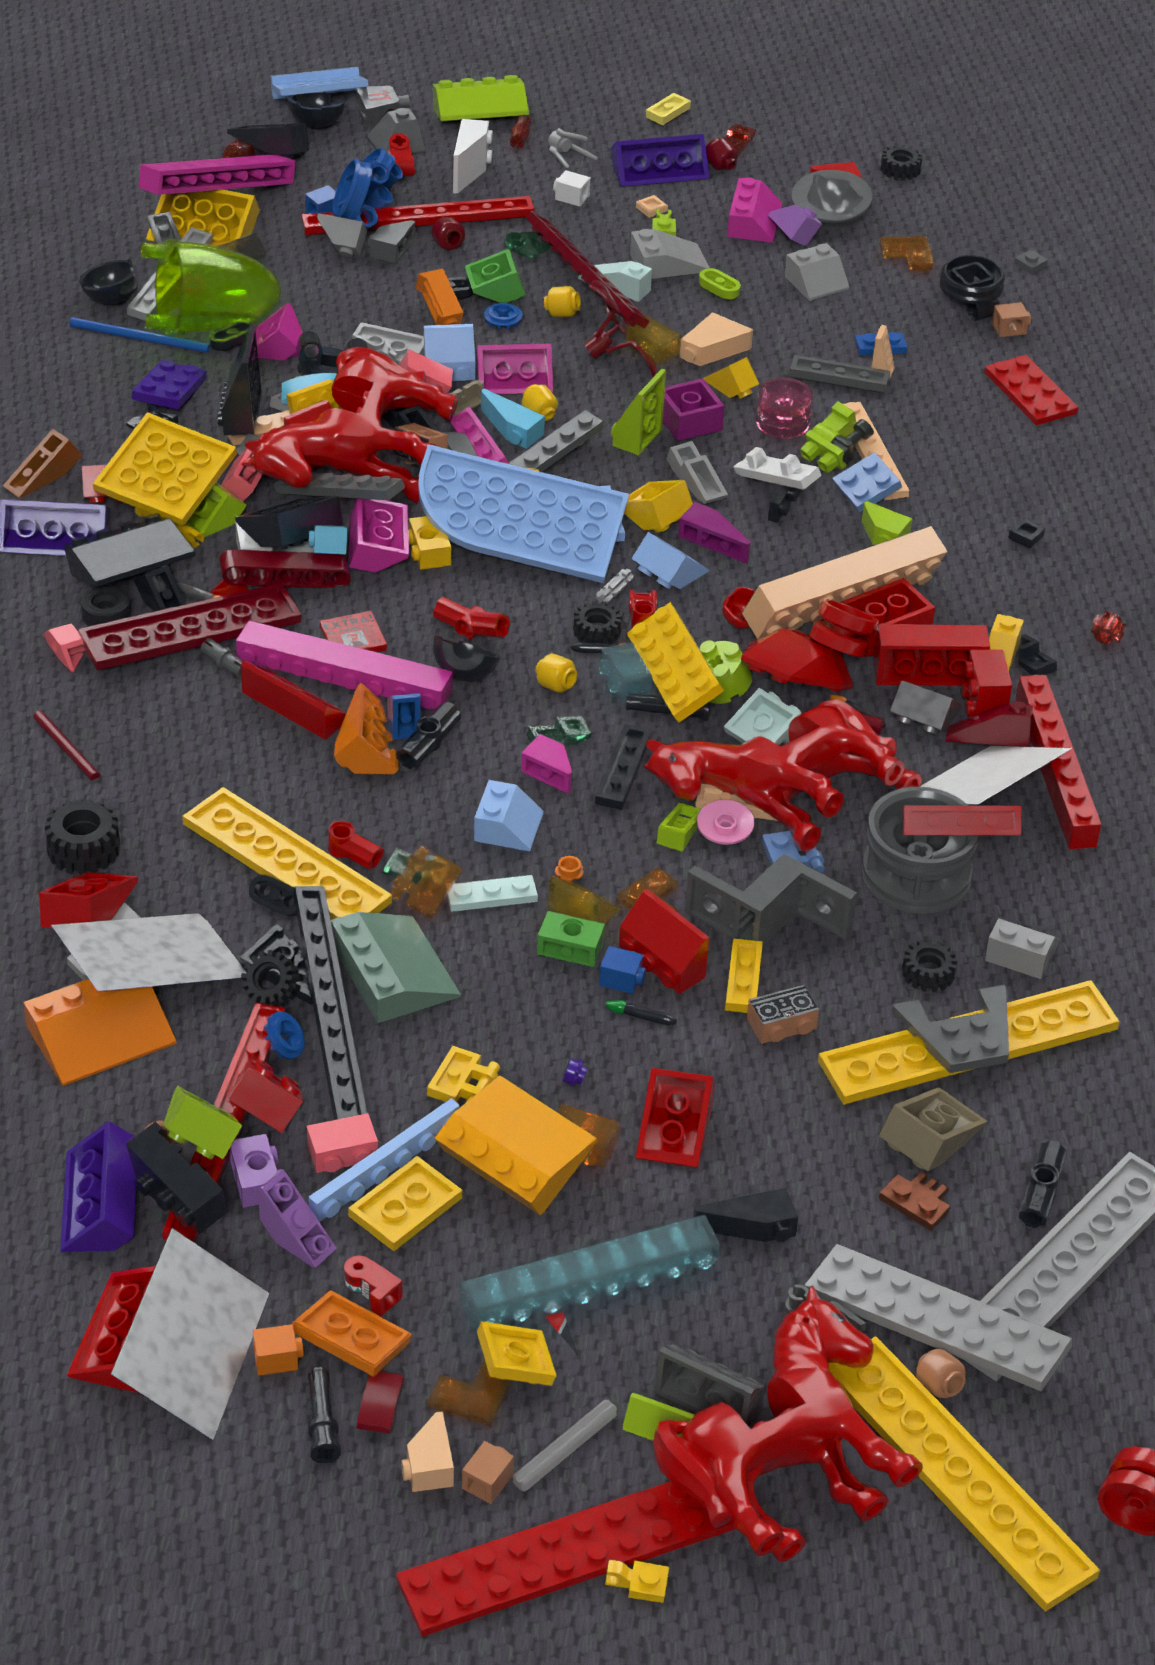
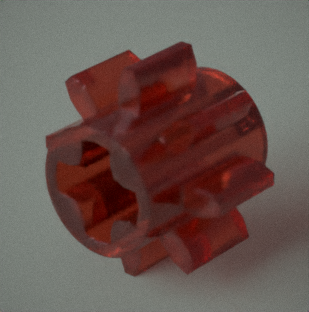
M1105 611L1102 617L1096 615L1092 622L1094 626L1091 633L1102 644H1111L1113 640L1120 642L1124 635L1123 630L1126 624L1122 623V619L1118 614Z

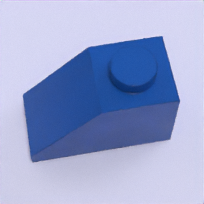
M420 693L396 695L387 699V719L393 740L409 738L416 731V723L420 719Z

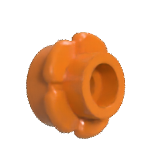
M574 856L562 857L555 868L556 875L567 882L575 879L578 880L584 874L581 861Z

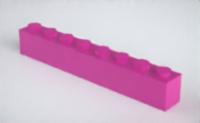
M262 155L141 164L138 188L161 195L293 184L295 160L280 155Z
M248 621L236 640L237 657L241 660L265 666L272 670H281L293 673L296 676L317 679L323 683L344 686L347 689H356L362 683L376 696L380 695L389 698L396 695L420 693V706L426 709H436L440 704H444L453 691L452 671L253 621Z

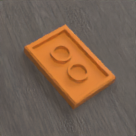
M331 1290L292 1323L294 1334L373 1377L410 1343L412 1334Z

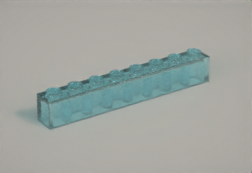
M702 1215L460 1282V1304L473 1331L478 1329L481 1321L496 1324L512 1320L517 1322L524 1321L536 1313L544 1311L552 1313L559 1310L562 1306L575 1302L577 1304H584L593 1297L600 1295H616L625 1288L636 1285L644 1287L651 1284L654 1280L664 1277L676 1278L683 1274V1272L696 1268L700 1270L707 1269L718 1262L720 1243L706 1216Z

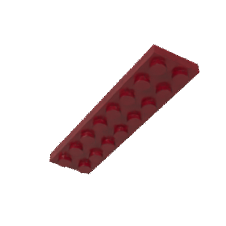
M278 583L80 628L78 632L82 637L83 647L96 670H101L199 647L203 642L209 645L206 642V639L209 638L215 642L235 639L239 637L248 621L277 628L301 623L302 614L283 584Z

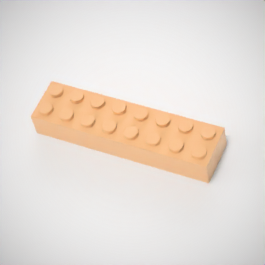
M932 526L761 584L742 614L757 639L782 628L798 629L804 623L810 621L814 623L823 619L818 613L823 599L842 602L902 578H905L911 585L927 583L932 579L935 569L942 564L941 560L947 553V550Z

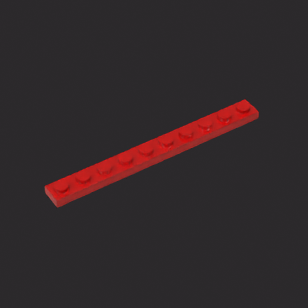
M530 196L374 208L378 219L376 224L368 230L409 220L415 221V226L434 225L438 219L443 217H451L458 222L528 217L531 211L534 212V206ZM333 212L320 213V214H325V215L334 216V215H333ZM318 213L302 214V225L305 235L326 233L317 219ZM360 214L361 220L367 224V218Z
M255 1003L214 1103L215 1106L232 1114L241 1125L248 1111L230 1101L228 1095L249 1058L254 1062L261 1059L267 1063L272 1050H270V1041L265 1040L268 1033L263 1027L267 1024L269 1016L276 1012H285L284 1007ZM195 1150L190 1165L192 1166L194 1163H197L219 1185L229 1160V1150L224 1159L214 1155L213 1159H209ZM170 1212L162 1231L163 1240L167 1241L173 1228L193 1243H196L199 1234L189 1226H182L176 1216Z

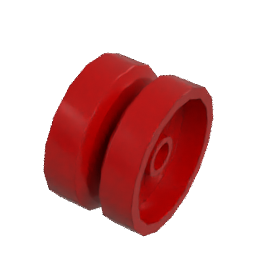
M823 599L818 613L825 621L814 622L809 636L834 650L852 656L865 657L870 644L862 635L874 634L879 622L878 619L844 603Z
M1136 1446L1123 1448L1115 1455L1108 1476L1105 1477L1099 1490L1097 1500L1100 1509L1110 1521L1145 1536L1155 1535V1451Z

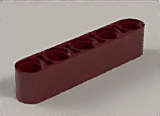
M231 549L224 551L219 557L222 578L227 584L269 586L282 583L284 587L334 588L336 585L347 586L351 580L347 560L341 554Z

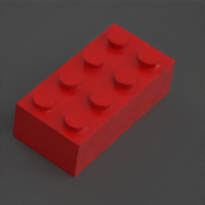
M878 624L873 661L876 685H900L902 680L916 686H961L962 682H966L964 664L965 661H969L970 651L990 650L987 625Z

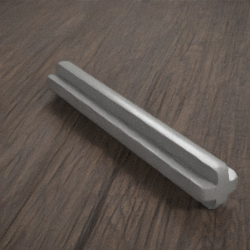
M603 1400L513 1475V1484L523 1492L531 1488L617 1415L616 1406L609 1400Z

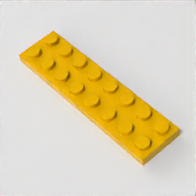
M224 787L183 815V825L260 875L271 876L293 887L324 886L330 920L356 912L380 913L392 903V894Z

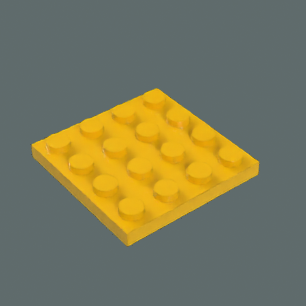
M147 412L93 482L94 491L149 513H159L160 517L169 518L172 522L184 526L237 455V450L235 446Z

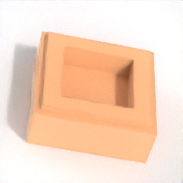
M655 195L636 202V208L649 218L656 215V209H660V213L668 211V205Z

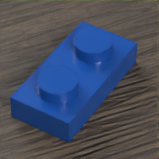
M888 333L892 354L907 353V344L903 333ZM877 334L855 335V344L859 355H873Z

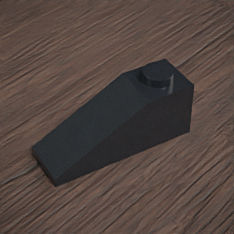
M783 1188L694 1206L692 1226L696 1231L762 1242L773 1240L782 1242L796 1236L798 1215L787 1189Z

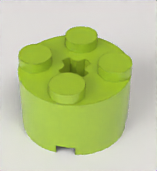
M708 640L700 645V651L724 689L721 694L711 700V703L724 704L730 702V698L737 694L739 697L743 695L751 685L752 674L748 664L740 660L742 652L739 645L730 641L714 642Z

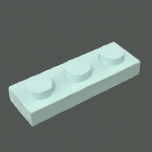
M532 875L446 885V894L451 912L531 903L538 900Z

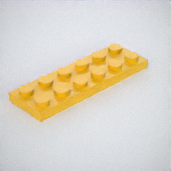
M671 602L657 609L653 615L643 622L636 624L627 632L628 637L678 723L724 691Z

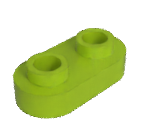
M714 268L703 269L700 272L699 284L706 290L723 299H735L740 295L741 284L736 279Z

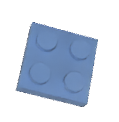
M875 452L832 478L834 484L858 512L863 511L866 501L876 504L902 488L900 480Z

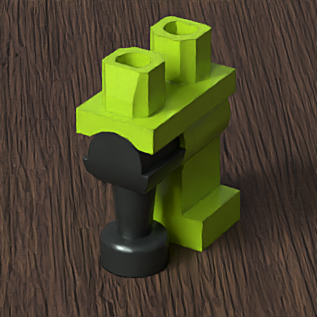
M839 401L831 407L832 413L822 423H818L805 434L807 442L800 449L801 456L809 462L819 455L821 458L817 461L818 467L826 473L831 472L836 467L841 470L845 468L846 463L850 460L852 461L854 457L853 448L861 439L867 440L874 434L872 426L866 420L860 419L856 422L855 412Z

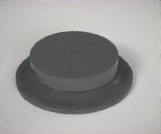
M821 170L810 173L797 181L792 190V202L794 205L804 209L807 206L817 213L816 218L822 223L820 227L841 229L852 226L858 221L860 216L867 212L872 203V191L862 178L852 173L840 170Z

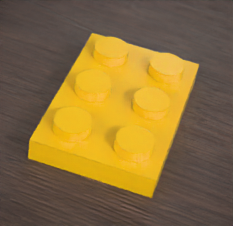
M416 1156L348 1208V1216L392 1251H395L462 1199V1189L420 1157Z

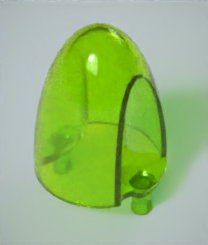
M167 239L162 244L145 242L141 244V258L158 259L155 278L157 314L148 313L146 315L145 324L147 330L162 329L166 335H175L177 332L216 330L239 320L254 322L272 311L281 297V286L273 272L259 261L245 254L218 246L180 242L177 239Z

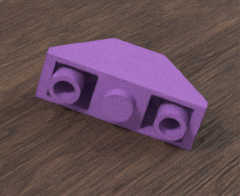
M284 1169L276 1173L258 1189L260 1221L275 1243L313 1268H316L337 1249Z

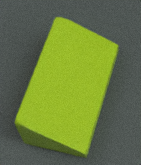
M632 1393L623 1423V1430L653 1440L655 1429L660 1421H690L694 1414Z

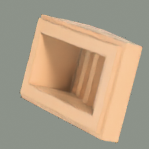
M882 325L875 338L872 368L890 371L891 378L895 368L887 326Z

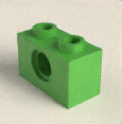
M548 911L538 933L537 954L595 967L604 944L605 924Z

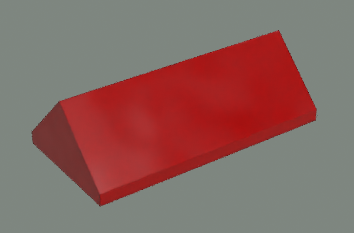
M245 660L242 661V693L325 740L341 728L346 712L269 669Z

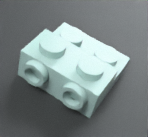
M758 688L726 723L724 729L727 734L741 743L754 737L762 736L779 746L782 742L784 744L790 742L788 733L790 722L801 714V711L793 705L788 706L784 704L773 692L767 693Z

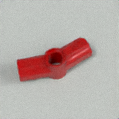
M441 597L433 609L434 618L455 627L457 634L468 637V640L473 639L475 636L504 638L509 633V626L511 624L509 617L502 613L486 612L479 606H473L471 609H468L445 597Z

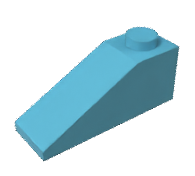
M483 389L481 391V410L506 440L527 449L544 435V415L489 390Z

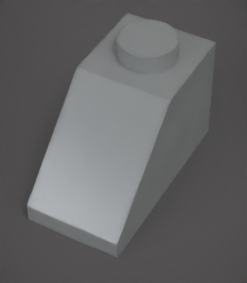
M318 213L317 219L337 252L345 257L360 256L367 234L364 223Z

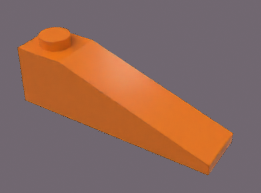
M362 683L355 690L335 741V759L341 767L348 768L354 774H395L398 771L399 760L396 759V750H390L387 743L392 741L393 738L392 734L383 725L387 722L382 702Z

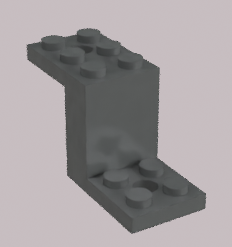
M783 854L745 891H741L735 886L713 876L711 873L694 866L688 871L685 912L731 938L762 941L763 945L796 913L846 939L852 933L857 892L806 866L800 861Z

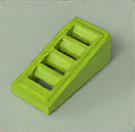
M678 803L659 825L657 844L682 852L698 827L697 817L701 808ZM680 814H683V815H686V816H689V817H692V818L689 819V818L682 817V816H679V815H680Z

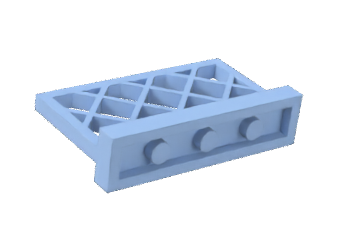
M358 67L270 76L273 99L288 98L289 95L324 91L326 93L355 91L356 88L368 87V80L359 75Z

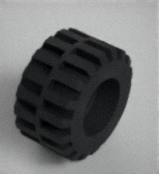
M74 800V803L67 802L62 804L63 807L61 808L56 807L53 810V814L48 815L47 822H45L47 854L52 864L56 863V868L59 870L66 868V873L69 874L78 871V874L81 875L85 871L97 872V868L105 870L108 868V862L113 864L116 861V856H119L120 853L119 824L117 815L113 813L110 807H104V804L101 802L93 803V800Z

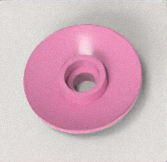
M717 800L708 803L700 810L697 817V826L700 833L712 842L724 845L736 844L751 835L754 829V817L751 811L739 802Z

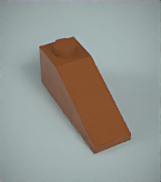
M52 429L5 482L3 487L21 499L66 475L83 455L68 438Z

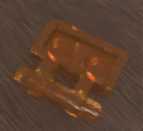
M419 846L415 854H411L407 859L408 865L402 874L397 875L394 879V886L389 893L396 900H399L403 892L411 894L406 901V905L432 919L462 873V868L436 854L431 863L426 861L425 858L429 854V850ZM417 871L424 872L418 884L411 881Z

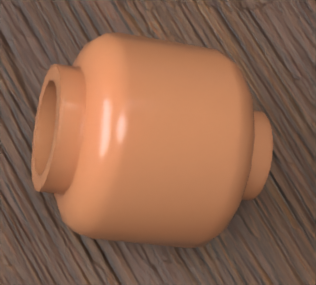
M937 1348L924 1354L919 1359L916 1368V1378L936 1398L946 1399L960 1393L965 1385L966 1370L963 1363L946 1350Z

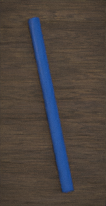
M74 317L70 319V327L208 353L211 349V344Z

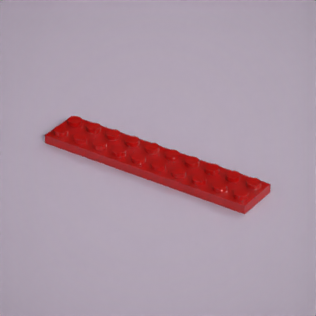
M670 1481L396 1573V1581L423 1637L607 1574L609 1560L620 1561L630 1566L634 1564V1560L642 1562L735 1530L736 1528L732 1520L716 1529L713 1528L705 1507L697 1499Z

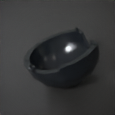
M326 91L288 96V105L293 117L299 123H307V127L322 129L335 123L344 111L345 102L338 100V104L333 105L331 95L326 93Z
M130 259L109 261L96 265L83 273L79 279L83 292L93 301L103 305H118L128 300L138 287Z
M434 635L433 652L436 663L441 669L452 671L453 678L458 681L473 682L484 679L495 670L501 659V656L494 652L467 643L468 640L466 639L465 641L459 640L457 643L442 639L439 635Z

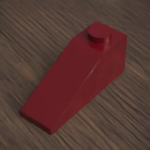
M1023 702L1003 704L949 725L946 742L1029 747L1032 734L1033 706L1026 705Z

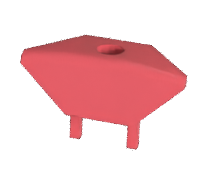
M72 623L47 630L43 633V636L59 660L73 673L83 657L82 652L86 651L82 646L84 643L79 632Z

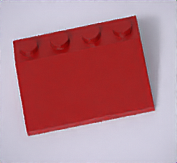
M156 1266L111 1273L67 1373L69 1378L139 1393L111 1373Z

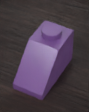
M792 205L770 211L768 214L791 240L802 245H807L822 225L816 218L817 213L807 206L804 209L798 205Z

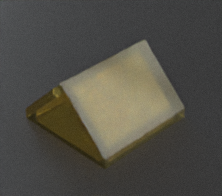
M551 876L549 880L548 909L555 913L606 925L622 908L575 882Z

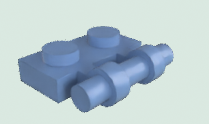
M790 831L762 835V844L771 865L783 854H786L806 866L812 867V869L819 873L824 872V858L816 846L806 852L807 855L800 856L798 851L801 849L795 845Z

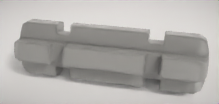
M622 569L603 589L597 592L596 599L599 604L603 601L608 605L613 598L633 581L634 575L630 569Z

